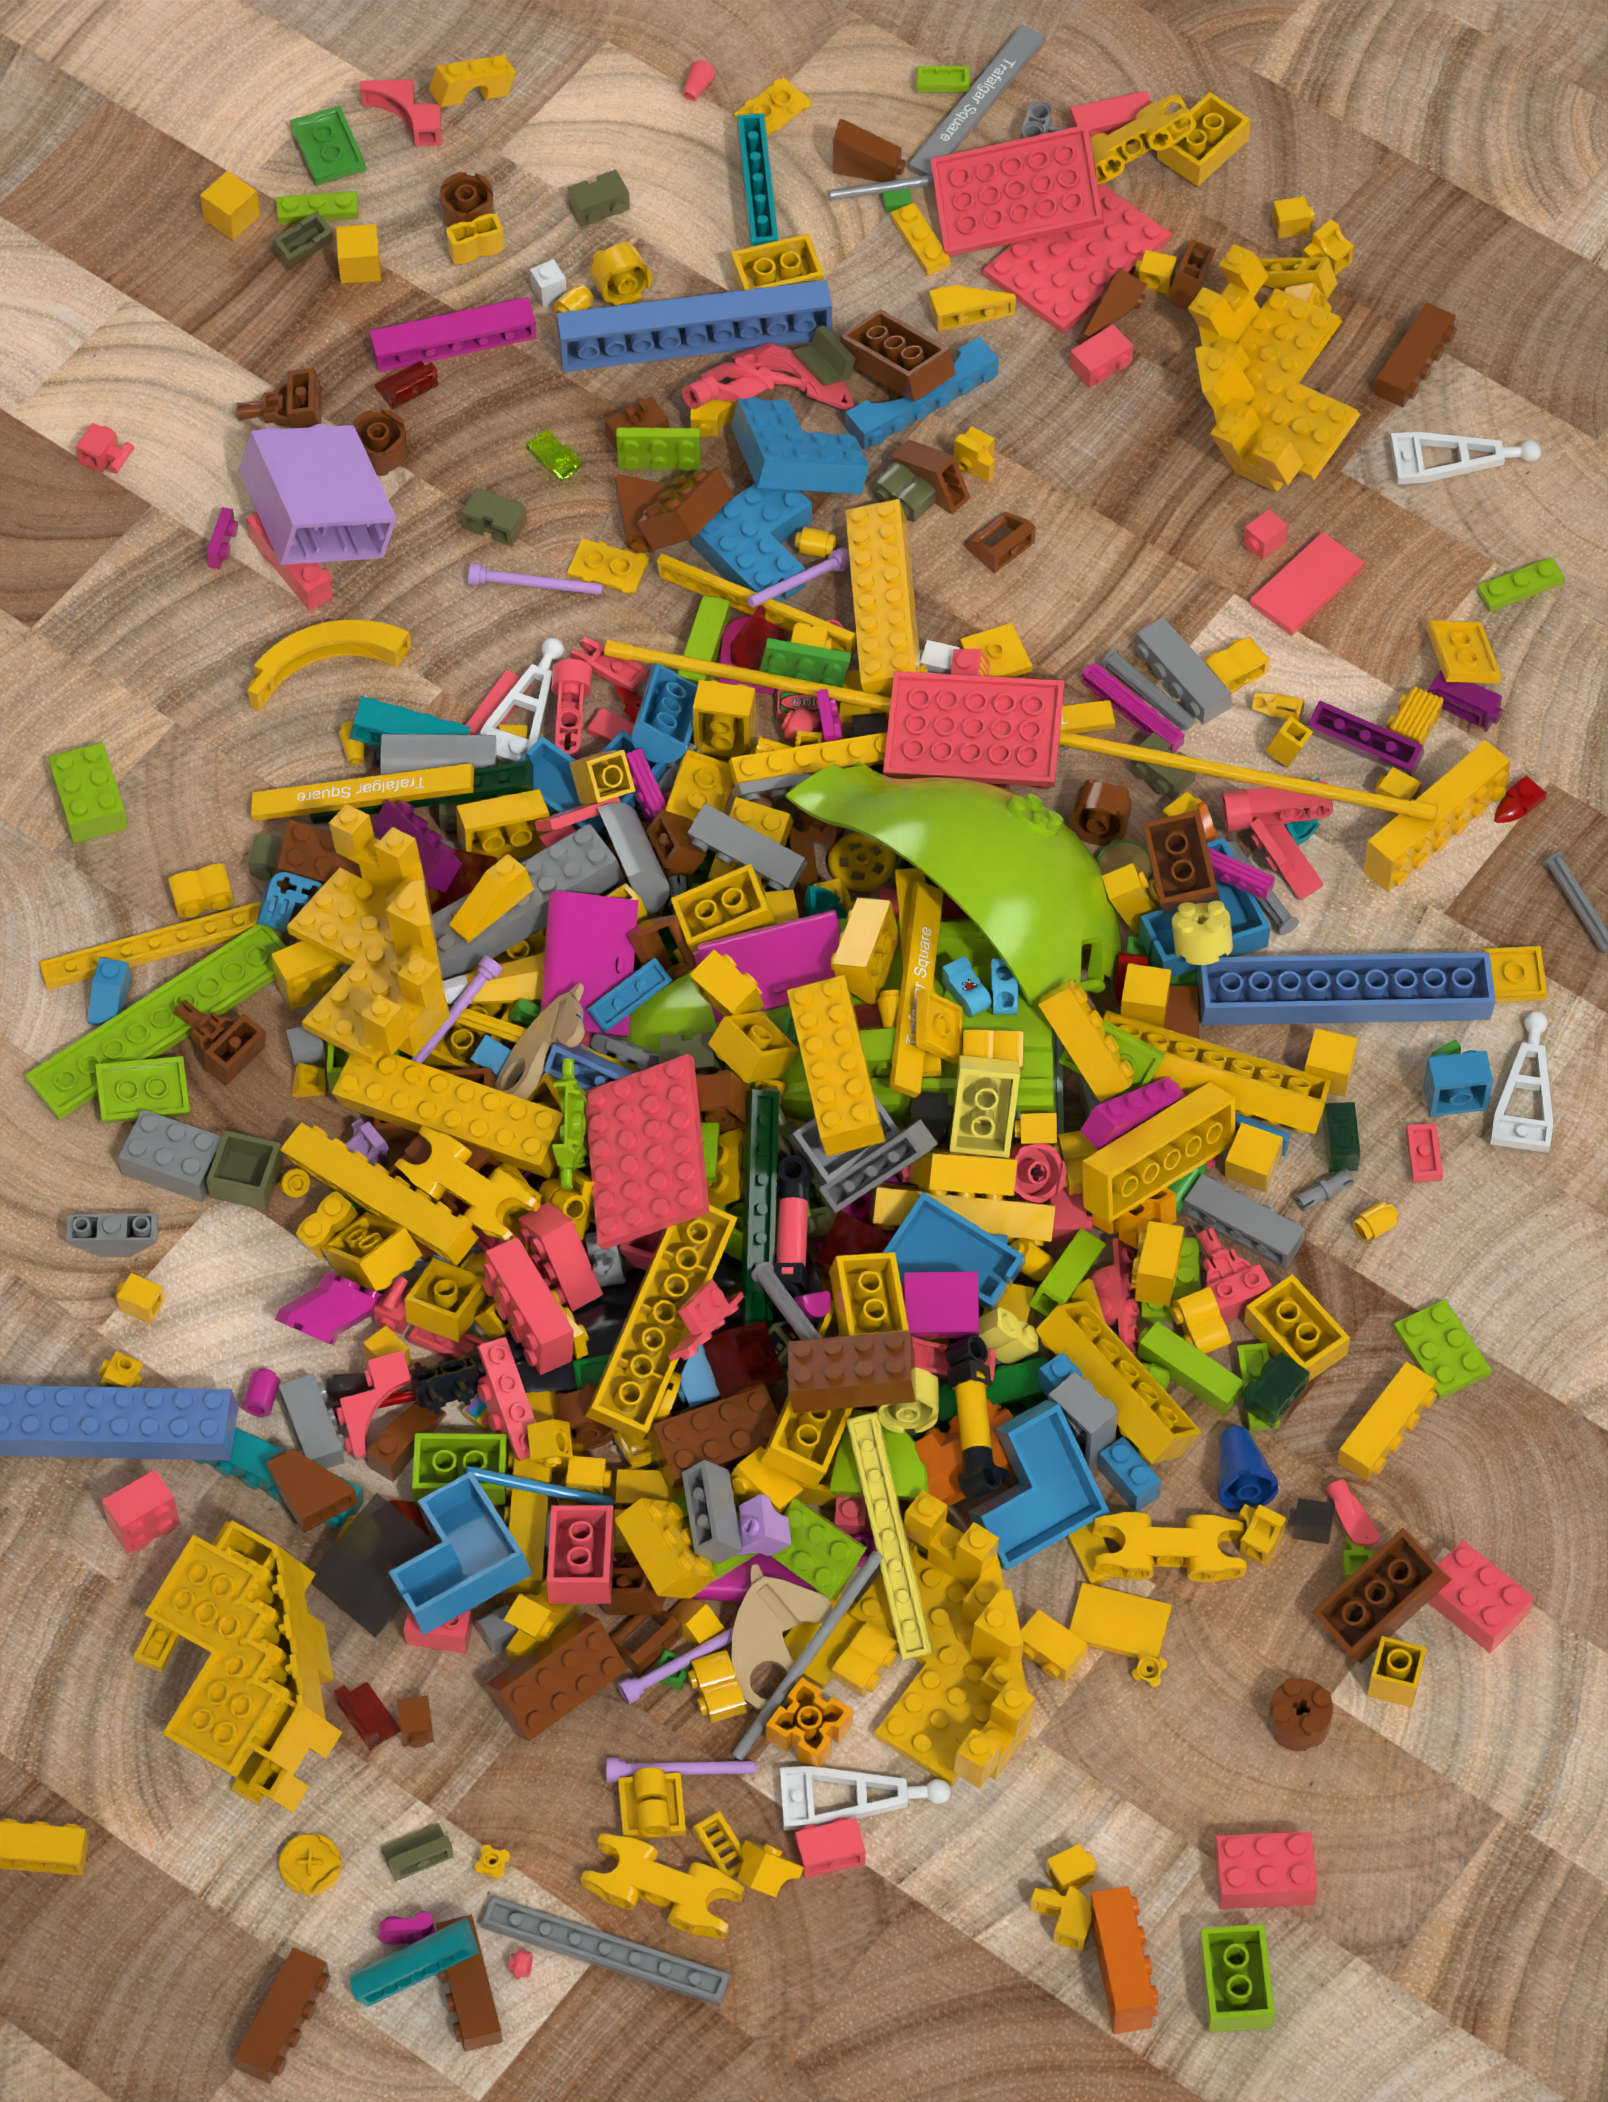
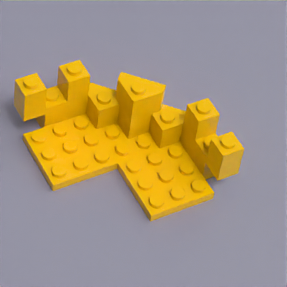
M1233 244L1219 264L1229 284L1221 294L1203 287L1188 307V310L1199 326L1202 346L1195 348L1202 392L1214 410L1216 425L1210 435L1236 474L1278 492L1283 484L1289 485L1297 473L1315 480L1360 417V413L1351 406L1299 384L1342 323L1341 318L1334 313L1275 288L1260 309L1254 297L1269 276L1254 252Z
M346 804L329 822V827L336 853L359 864L362 878L339 867L287 925V930L289 934L351 965L302 1021L303 1029L374 1065L384 1053L392 1056L397 1049L415 1057L448 1020L450 1014L429 895L416 838L392 827L379 840L374 836L370 816Z
M921 1490L905 1511L904 1527L908 1538L928 1550L927 1560L911 1550L910 1553L933 1654L913 1658L922 1664L923 1668L877 1728L874 1737L938 1779L946 1781L951 1787L961 1776L980 1789L988 1777L994 1780L997 1779L1029 1735L1035 1697L1028 1693L1021 1662L1024 1644L1012 1591L1011 1589L1005 1590L998 1559L1000 1538L975 1522L972 1523L966 1533L961 1532L946 1522L948 1505L926 1491ZM880 1572L852 1609L850 1617L863 1625L868 1622L897 1640L882 1572Z
M226 1520L212 1544L192 1535L144 1614L153 1621L211 1653L162 1734L236 1778L252 1751H255L264 1759L248 1786L294 1813L310 1787L293 1775L308 1750L327 1759L342 1734V1731L326 1721L320 1683L323 1685L334 1681L325 1624L308 1613L305 1591L316 1573L275 1543L233 1520L231 1522Z

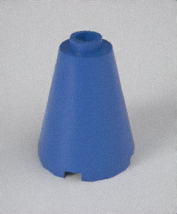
M1230 1426L1219 1437L1218 1497L1223 1507L1240 1512L1245 1504L1248 1506H1259V1504L1266 1506L1278 1494L1277 1478L1249 1431L1244 1427Z

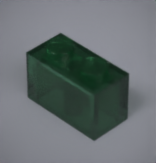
M1355 1102L1325 1103L1323 1128L1328 1172H1338L1343 1168L1349 1171H1358L1361 1153Z
M1281 1352L1274 1360L1269 1359L1264 1364L1260 1372L1262 1375L1256 1382L1251 1380L1242 1393L1245 1396L1243 1409L1271 1428L1275 1426L1307 1388L1310 1376L1308 1370Z

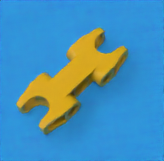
M1169 95L1149 104L1137 113L1136 120L1109 135L1099 133L1091 137L1098 185L1119 176L1123 172L1125 164L1152 149L1156 151L1165 150L1195 129L1197 124L1180 95ZM1170 103H1179L1178 111L1171 114L1166 113V108ZM1181 118H1188L1189 123L1185 128L1178 129L1175 127L1174 123ZM1135 139L1132 144L1126 145L1129 140Z
M423 1125L418 1133L432 1146L430 1158L420 1165H413L399 1158L395 1166L418 1189L425 1192L436 1202L448 1191L470 1207L463 1216L470 1220L473 1226L485 1235L504 1242L517 1238L503 1224V1217L506 1211L513 1206L521 1205L537 1212L541 1206L539 1202L527 1193L516 1179L498 1168L488 1180L466 1165V1162L473 1154L467 1147L448 1134L435 1131Z
M1123 1512L1097 1517L1092 1525L1093 1534L1099 1537L1112 1538L1121 1547V1550L1116 1553H1104L1096 1556L1094 1572L1102 1575H1109L1122 1580H1145L1154 1575L1153 1567L1187 1568V1577L1191 1581L1215 1583L1222 1580L1244 1577L1247 1570L1245 1560L1226 1556L1218 1548V1544L1221 1542L1242 1539L1245 1532V1523L1238 1520L1227 1519L1217 1515H1192L1185 1519V1528L1152 1527V1519L1149 1514Z
M600 1834L597 1840L598 1849L615 1858L619 1864L610 1873L602 1874L590 1870L584 1871L581 1876V1886L601 1897L607 1903L626 1910H634L638 1899L671 1910L667 1921L671 1926L695 1936L726 1939L729 1925L724 1920L710 1914L707 1907L717 1899L742 1902L745 1895L744 1886L729 1878L720 1870L702 1863H692L688 1873H683L656 1863L655 1860L659 1852L655 1847L632 1837Z

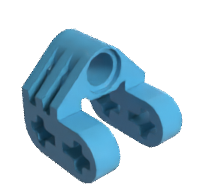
M288 872L277 873L265 886L257 924L285 932L293 908L302 910L309 902V896L301 893L302 889L310 890L313 886L316 887L317 893L323 885L317 881ZM284 878L289 879L288 884L296 887L295 891L287 889L283 894L280 892L281 888L277 886V882H282Z

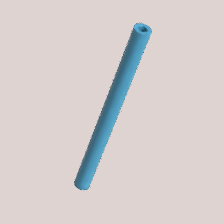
M466 1466L464 1473L465 1475L472 1471L478 1481L595 1506L613 1505V1508L615 1506L616 1498L469 1466Z

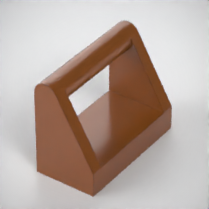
M1004 512L967 540L964 545L969 552L995 574L1035 543L1036 527L1027 519ZM1005 525H1008L1013 530L1012 533L992 548L982 544Z
M676 915L643 920L628 933L642 967L653 958H656L672 979L684 975L697 967L694 954L687 945ZM669 927L685 963L672 964L657 930Z
M661 1610L660 1614L633 1615L610 1639L626 1666L636 1676L640 1677L661 1658L664 1650L668 1651L682 1638V1624L663 1610ZM650 1616L662 1626L634 1653L621 1646Z

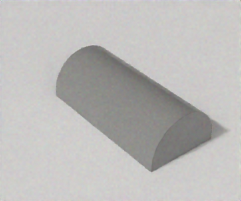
M382 734L381 775L472 763L474 768L497 765L496 735Z
M609 803L598 807L631 888L641 897L647 914L650 916L660 910L666 903L670 888L638 814L631 806L624 803Z

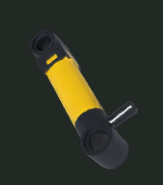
M972 1334L947 1346L945 1356L950 1366L947 1369L949 1389L954 1390L956 1393L964 1471L960 1473L958 1483L962 1493L968 1499L975 1500L999 1489L1002 1481L1007 1480L1009 1471L996 1466L993 1461L986 1388L992 1386L990 1366L982 1364L988 1359V1349L981 1337Z

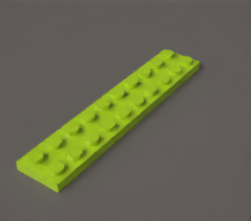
M259 924L255 925L25 1074L26 1082L60 1121L98 1096L95 1064L155 1059L190 1036L194 1030L174 1014L179 1004L183 1006L182 1001L188 1000L191 1005L203 1014L210 1015L211 1012H215L221 1016L275 980L271 954L287 946L271 928Z

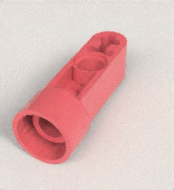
M564 659L556 662L552 670L551 690L558 696L555 746L575 760H579L583 698L587 697L591 692L592 668L588 663L581 660ZM564 724H572L574 726L566 727ZM565 743H570V750H564Z
M1320 780L1314 781V782H1319V783L1328 784V783L1325 782V781H1320ZM1270 787L1222 792V807L1227 832L1252 829L1250 823L1257 818H1260L1265 826L1322 819L1328 817L1334 811L1333 803L1330 799Z

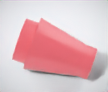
M697 60L695 64L691 65L686 85L682 92L685 98L696 101L702 91L712 82L715 69L711 64L703 60Z

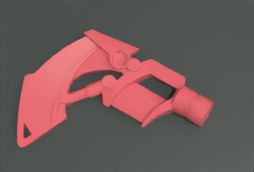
M767 342L731 356L735 363L720 364L701 374V379L687 385L682 390L684 402L692 409H697L714 399L737 402L738 398L748 399L766 389H773L774 384L798 387L801 391L807 390L808 397L846 411L854 408L853 400L844 381L823 386L793 354L792 350L775 346L776 342ZM774 371L789 372V373H792L793 375H795L796 377L787 376V375L784 374V373H779V372H774ZM726 377L735 379L728 384L718 382Z

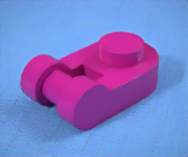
M420 1912L415 1918L402 1919L398 1916H390L378 1924V1940L391 1945L412 1944L436 1932L433 1917L428 1912Z

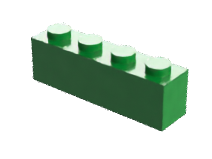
M1046 1356L1040 1358L1030 1357L1023 1360L1022 1363L1013 1366L1003 1365L995 1368L994 1381H991L992 1386L986 1388L987 1400H990L992 1404L1001 1405L1002 1410L1008 1409L1011 1414L1032 1408L1048 1400V1397L1037 1386L1039 1369L1048 1363ZM944 1382L938 1385L939 1413L937 1422L941 1433H947L951 1429L949 1422L958 1415L956 1393L954 1390L949 1389L948 1382Z

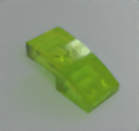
M549 429L543 431L526 445V449L536 460L562 481L584 466V463L567 444L563 446Z

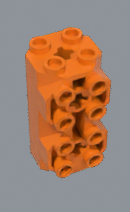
M987 1400L993 1461L996 1466L1007 1469L1011 1473L1014 1470L995 1432V1428L1014 1417L1008 1409L1002 1410L1001 1405L992 1404L990 1400ZM958 1415L949 1422L951 1429L947 1433H941L938 1428H933L922 1439L915 1442L917 1445L915 1449L919 1459L926 1466L928 1493L948 1505V1507L966 1498L958 1483L959 1475L964 1471Z

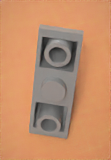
M68 1214L66 1242L98 1257H131L157 1243L158 1214Z

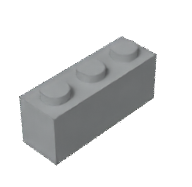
M312 1373L280 1384L281 1400L301 1453L325 1469L343 1464V1451L347 1449L342 1433L336 1434L333 1427L338 1424L332 1407L327 1409L324 1400H327L328 1397L323 1383L317 1384Z
M703 1460L682 1472L695 1554L720 1564L742 1552L729 1470Z

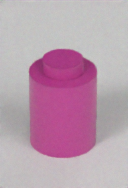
M261 1368L259 1371L251 1373L241 1405L245 1412L258 1417H267L271 1414L280 1385V1379L274 1371Z

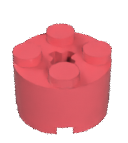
M1021 1142L1011 1144L1009 1157L1018 1160L1014 1196L1011 1197L1023 1201L1042 1203L1058 1194L1065 1184L1067 1175L1065 1162L1061 1159L1058 1151L1045 1143L1021 1144Z

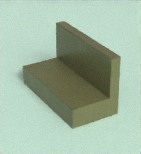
M825 325L816 327L812 344L795 348L793 354L823 386L850 379L856 358Z
M439 1823L381 1847L395 1882L454 1858L452 1844L448 1835H444Z

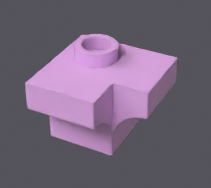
M360 1118L352 1124L353 1137L345 1144L349 1148L348 1151L351 1153L355 1150L359 1151L369 1160L368 1163L372 1166L375 1163L383 1167L387 1165V1151L389 1147L383 1137L380 1136L369 1121L365 1123Z
M760 1494L739 1505L740 1520L737 1522L742 1552L737 1555L760 1553L771 1556L791 1545L788 1517L779 1514L773 1508L768 1496Z

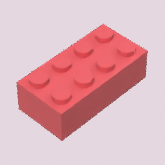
M514 1238L485 1251V1264H483L485 1279L482 1280L484 1290L489 1297L493 1296L497 1302L496 1308L501 1319H507L511 1326L510 1332L514 1341L521 1343L525 1349L524 1356L529 1366H535L539 1375H542L572 1362L574 1330L519 1238Z

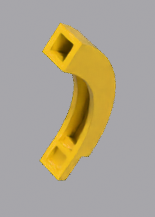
M358 619L324 622L297 631L271 647L255 663L254 671L256 678L250 682L247 689L250 706L260 711L274 691L290 675L309 664L327 658L359 656L379 660L397 668L411 649L410 632L390 624Z

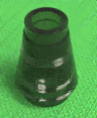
M365 1373L332 1374L331 1378H326V1390L331 1402L338 1401V1403H341L340 1398L372 1390L373 1387L368 1386Z

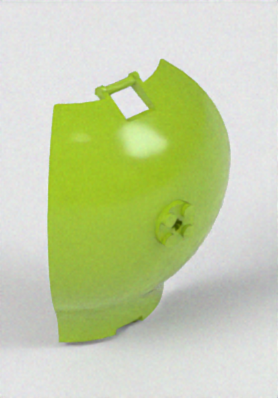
M857 762L853 767L841 768L834 764L825 769L817 770L814 775L786 794L785 797L812 817L831 825L856 831L881 843L930 878L970 917L986 936L1011 971L1029 1005L1037 1007L1042 995L1073 979L1076 986L1080 985L1085 992L1099 993L1106 988L1104 982L1105 974L1109 978L1111 991H1114L1118 952H1121V934L1117 910L1109 901L1101 877L1104 874L1078 836L1063 823V817L1045 808L1042 805L1043 801L1038 796L1028 793L1024 797L994 785L960 778L895 779L874 771L862 762ZM1092 943L1087 980L1080 981L1082 945Z

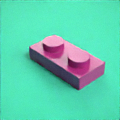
M225 507L221 509L207 549L210 568L220 569L223 559H228L230 539L236 536L238 530V521L234 519L233 509Z

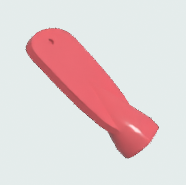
M1341 1479L1329 1484L1325 1492L1334 1502L1338 1519L1350 1541L1359 1546H1372L1378 1543L1380 1535L1362 1505L1349 1492L1346 1481Z

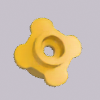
M1143 1651L1138 1655L1139 1663L1137 1668L1133 1669L1132 1676L1137 1681L1144 1680L1149 1682L1150 1686L1157 1687L1161 1684L1160 1677L1163 1670L1167 1668L1168 1663L1165 1658H1155L1149 1652ZM1148 1666H1152V1672L1147 1671Z
M491 1845L482 1846L480 1849L481 1857L474 1865L475 1871L490 1878H502L505 1874V1864L510 1860V1853L507 1850L499 1851L493 1849ZM493 1859L495 1863L490 1864L489 1861Z

